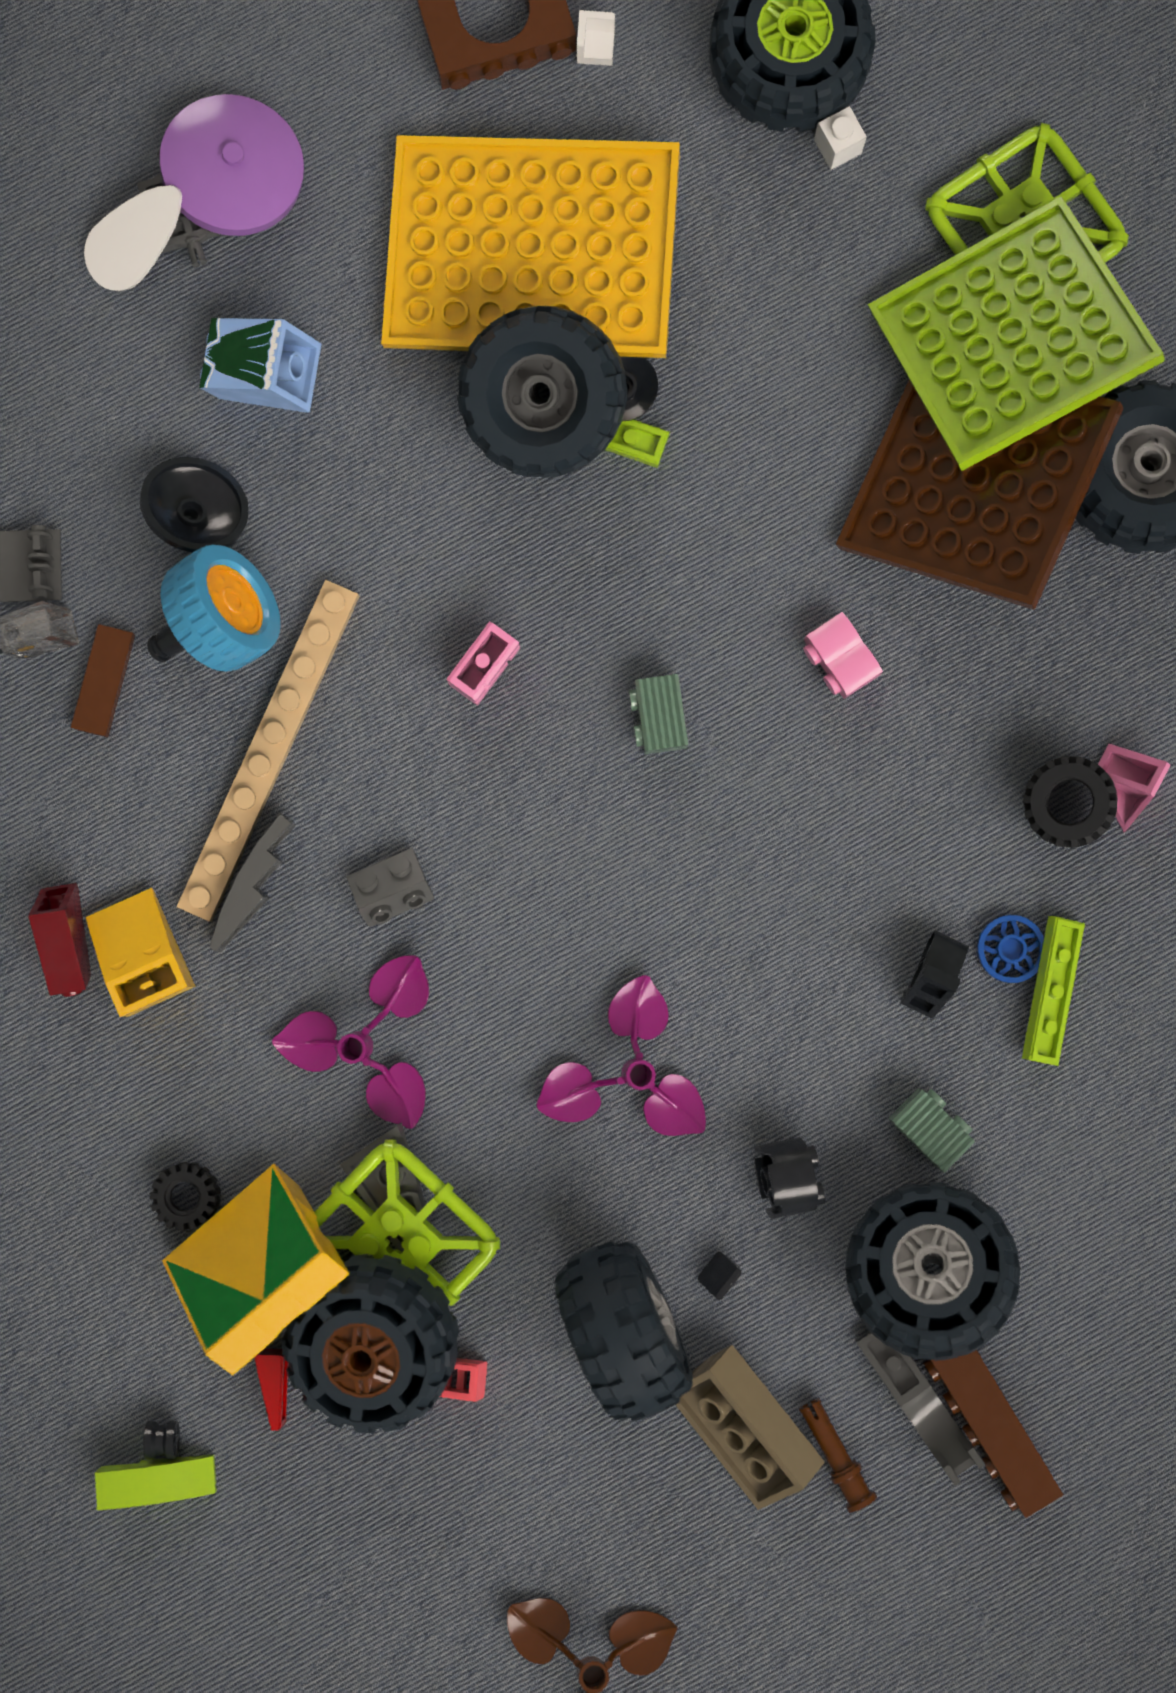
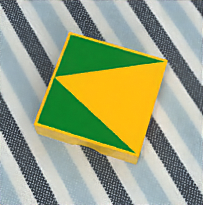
M275 1164L271 1165L162 1260L205 1355L231 1375L237 1373L269 1345L292 1320L309 1310L327 1292L349 1275L332 1242L321 1232L317 1216L302 1189Z

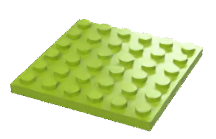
M1062 196L868 304L871 314L961 471L1165 361L1161 348Z

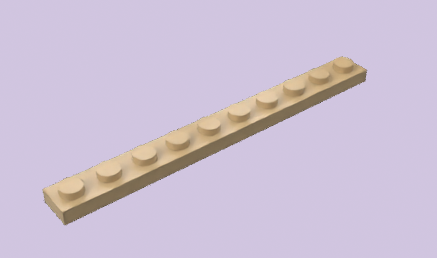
M328 580L324 581L178 902V908L209 922L213 921L360 597L357 593Z

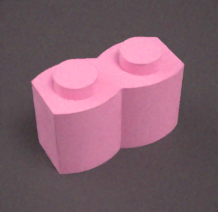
M843 612L806 635L804 639L807 644L803 647L806 656L813 665L819 663L825 670L827 675L823 679L834 695L840 693L845 699L879 677L883 672L879 663L863 643L856 629Z

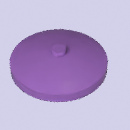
M227 94L205 97L182 109L170 122L165 131L160 147V174L163 185H172L180 189L182 193L180 212L201 228L229 236H243L264 231L277 224L289 213L297 201L301 190L304 160L299 141L288 123L277 112L259 101L244 96Z

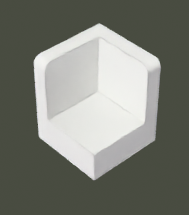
M579 10L577 63L612 66L615 13Z

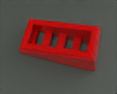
M263 1349L255 1356L254 1360L271 1431H279L286 1423L288 1374L286 1369L289 1363L285 1361L282 1349Z

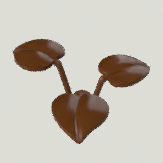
M534 1598L511 1604L507 1610V1627L517 1651L530 1662L546 1664L553 1658L556 1648L559 1649L577 1667L576 1675L581 1687L586 1691L585 1693H599L606 1688L609 1682L608 1669L612 1667V1663L617 1656H619L622 1667L631 1674L643 1676L654 1672L666 1659L672 1640L677 1632V1626L671 1620L658 1613L645 1610L629 1611L619 1616L609 1629V1638L616 1649L609 1654L607 1659L602 1661L598 1657L588 1656L580 1660L561 1643L570 1631V1620L566 1610L560 1603L549 1598Z

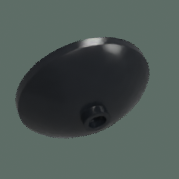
M178 457L158 464L146 476L140 492V508L149 528L167 544L186 552L193 553L206 545L229 547L241 536L247 524L249 506L241 485L224 468L204 459ZM185 516H190V517H192L194 520L188 519V518L185 517Z

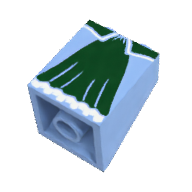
M211 318L210 329L206 339L207 346L204 363L200 373L199 388L223 400L299 412H310L321 350L320 342L284 319Z

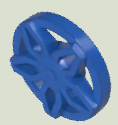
M1017 915L998 917L989 922L980 933L977 942L979 962L987 974L998 981L1005 983L1023 982L1038 972L1044 936L1037 925L1025 917ZM1008 921L1010 922V925L1013 930V933L1011 935L1006 934V927ZM1016 922L1026 925L1033 933H1023L1019 936L1020 930ZM1002 923L1000 928L1002 938L997 935L987 936L991 929ZM1026 938H1037V940L1028 947L1026 945V942L1024 941ZM994 940L997 942L996 949L985 945V941ZM1039 946L1038 958L1034 965L1031 957L1026 953L1032 952ZM984 950L990 954H997L993 958L991 967L985 958ZM1024 959L1029 971L1019 966L1018 962ZM1002 960L1005 962V966L997 973L995 971L998 961ZM1012 964L1015 970L1023 974L1018 977L1003 976L1011 969Z

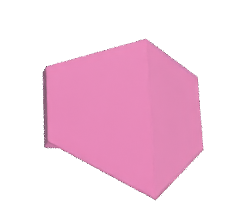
M1108 744L1098 765L1107 772L1114 783L1118 798L1115 817L1125 833L1154 798L1170 764L1160 759Z

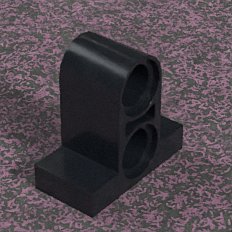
M935 930L925 946L911 984L904 991L900 1004L933 1019L958 989L961 981L958 976L969 946Z

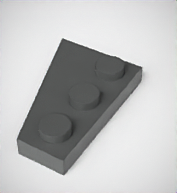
M402 1122L340 1164L347 1176L374 1148L384 1144L386 1139H396L398 1144L409 1149ZM385 1160L356 1188L366 1204L374 1212L388 1198ZM398 1160L400 1195L419 1212L426 1205L419 1180ZM428 1216L426 1219L431 1223L430 1217ZM398 1235L396 1238L388 1236L398 1250H404L401 1246L404 1239Z

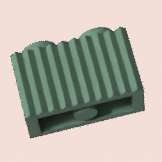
M678 674L635 680V689L629 690L631 711L639 712L640 725H634L636 746H643L644 754L687 749L688 739Z
M918 1088L888 1120L941 1172L945 1173L975 1143L974 1139L969 1136L973 1129L958 1115L952 1119L943 1110L947 1105L946 1102L935 1091L930 1089L926 1093L923 1089Z

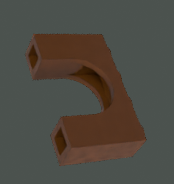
M417 0L419 14L442 90L448 88L454 90L461 89L478 79H495L506 71L516 68L520 70L530 69L540 61L550 58L554 60L564 59L572 52L577 51V35L566 0H525L529 12L526 25L518 35L501 43L483 42L469 34L460 20L455 0Z

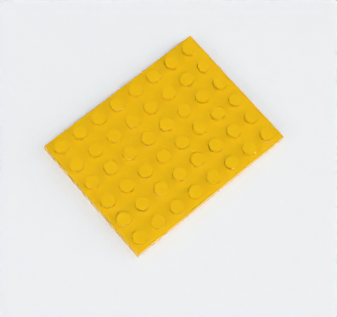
M397 135L382 346L384 348L468 351L477 335L501 316L520 308L555 306L571 310L589 319L602 329L612 341L620 357L667 358L680 143Z

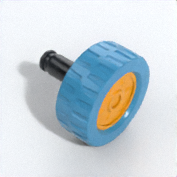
M206 545L183 558L170 568L164 576L160 596L168 626L159 631L157 635H153L148 639L147 648L150 655L159 662H166L171 656H176L183 650H186L197 661L211 669L223 672L238 670L262 656L276 643L281 626L276 599L262 574L243 555L226 546Z

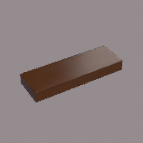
M98 624L71 724L72 729L106 738L109 737L135 639L134 633Z

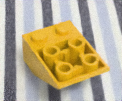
M153 888L85 917L105 984L120 1017L132 1016L196 987Z

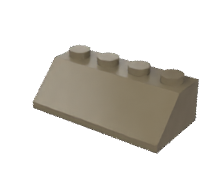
M733 1345L710 1356L692 1371V1387L689 1392L680 1397V1402L676 1404L677 1408L758 1510L803 1490L825 1461Z

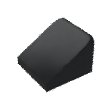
M718 1251L698 1275V1280L715 1298L722 1300L740 1277L742 1270L730 1258Z

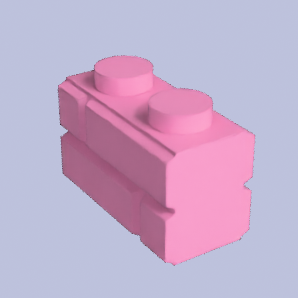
M489 621L446 679L448 684L478 706L508 666L507 661H511L520 650L519 642Z

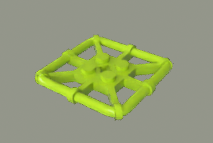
M1040 123V126L1027 129L990 155L983 154L977 158L975 165L940 187L926 200L925 210L929 212L933 225L955 255L966 250L968 247L946 216L979 222L986 233L991 236L1021 219V216L1032 213L1060 196L1068 203L1081 193H1083L1110 231L1082 227L1092 243L1105 245L1098 251L1104 262L1106 263L1115 257L1128 243L1129 235L1125 233L1122 222L1094 184L1096 182L1095 177L1092 173H1086L1061 136L1050 128V124ZM1035 142L1029 178L1010 190L996 170V167ZM1046 143L1076 183L1055 198L1040 179ZM982 176L986 178L999 197L985 208L946 201Z
M386 1139L384 1144L374 1148L343 1182H337L331 1188V1195L315 1210L320 1228L341 1204H346L364 1223L352 1236H325L332 1242L335 1249H349L354 1255H373L374 1259H382L384 1255L401 1259L402 1265L413 1270L416 1266L429 1275L427 1280L434 1287L439 1286L450 1301V1306L457 1303L460 1299L459 1294L492 1261L496 1250L500 1249V1238L496 1237L491 1227L453 1192L454 1187L449 1182L445 1184L409 1149L398 1144L396 1139ZM385 1160L388 1198L374 1212L354 1193V1190ZM398 1160L435 1194L419 1212L400 1195ZM443 1202L478 1236H444L426 1218ZM389 1235L392 1238H396L399 1235L404 1239L401 1244L404 1248L403 1251L393 1250L389 1246L390 1242L387 1239ZM441 1249L480 1250L450 1283L429 1264Z

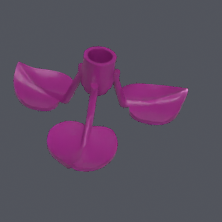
M416 955L401 956L387 962L376 971L369 985V996L374 1003L385 1007L362 1031H355L343 1036L340 1040H335L337 1036L335 1022L325 1013L308 1011L295 1017L272 1039V1044L284 1058L307 1071L321 1072L335 1065L338 1055L346 1063L354 1064L362 1061L364 1066L369 1065L381 1071L382 1074L374 1076L367 1085L366 1100L370 1109L385 1121L395 1124L402 1122L404 1127L408 1129L414 1128L419 1122L425 1107L426 1089L424 1080L419 1071L407 1062H399L388 1070L385 1065L372 1060L369 1056L373 1051V1041L369 1034L388 1015L390 1010L400 1018L414 1016L423 1010L429 999L430 992L421 959Z
M648 975L639 976L626 983L615 994L609 1005L608 1023L611 1031L618 1036L631 1035L630 1042L634 1052V1059L628 1060L623 1065L621 1076L592 1082L591 1072L585 1066L575 1062H565L550 1071L536 1102L537 1109L552 1119L563 1122L584 1121L593 1116L600 1108L601 1098L595 1088L625 1083L636 1090L649 1088L653 1092L645 1100L643 1112L646 1122L654 1131L667 1136L700 1134L705 1131L706 1127L704 1105L699 1092L692 1082L681 1075L668 1074L661 1079L657 1088L654 1083L656 1077L655 1069L649 1062L643 1060V1053L640 1051L637 1037L644 1040L654 1039L665 1030L668 1023V1007L665 999Z

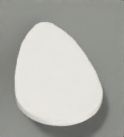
M169 185L143 191L114 209L93 227L85 243L84 257L90 275L99 285L109 290L124 291L135 287L142 281L156 263L176 227L182 203V193L179 188Z

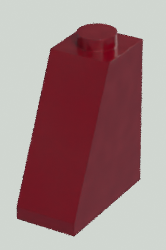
M77 883L42 888L28 917L50 996L62 994L64 997L74 996L86 990L91 977Z

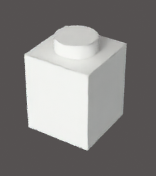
M849 106L818 122L814 141L831 170L862 154L867 136Z

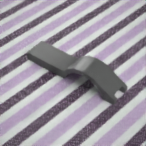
M869 1333L857 1342L954 1486L961 1482L957 1476L974 1464L979 1469L985 1466L981 1457L958 1427L910 1356L903 1355L893 1348L886 1346L872 1333Z

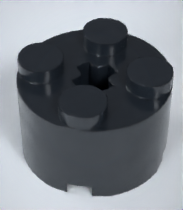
M799 1137L755 1147V1151L761 1154L760 1158H755L757 1183L761 1198H769L772 1207L765 1210L771 1219L814 1211L818 1205L825 1204L823 1186L821 1182H816L814 1168L818 1167L819 1161L814 1145L807 1146L806 1142Z

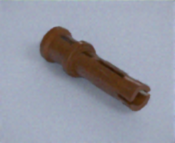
M820 1398L814 1399L810 1402L817 1414L816 1417L813 1416L807 1403L800 1407L799 1411L802 1413L833 1470L830 1473V1479L833 1484H838L846 1498L847 1511L849 1513L858 1511L875 1501L877 1494L875 1491H870L860 1472L862 1470L860 1463L856 1460H851L845 1446L821 1404Z

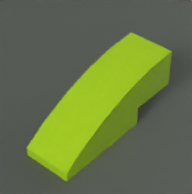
M201 1455L177 1457L176 1459H147L134 1464L101 1466L95 1472L97 1510L145 1506L214 1494L217 1492L215 1456Z

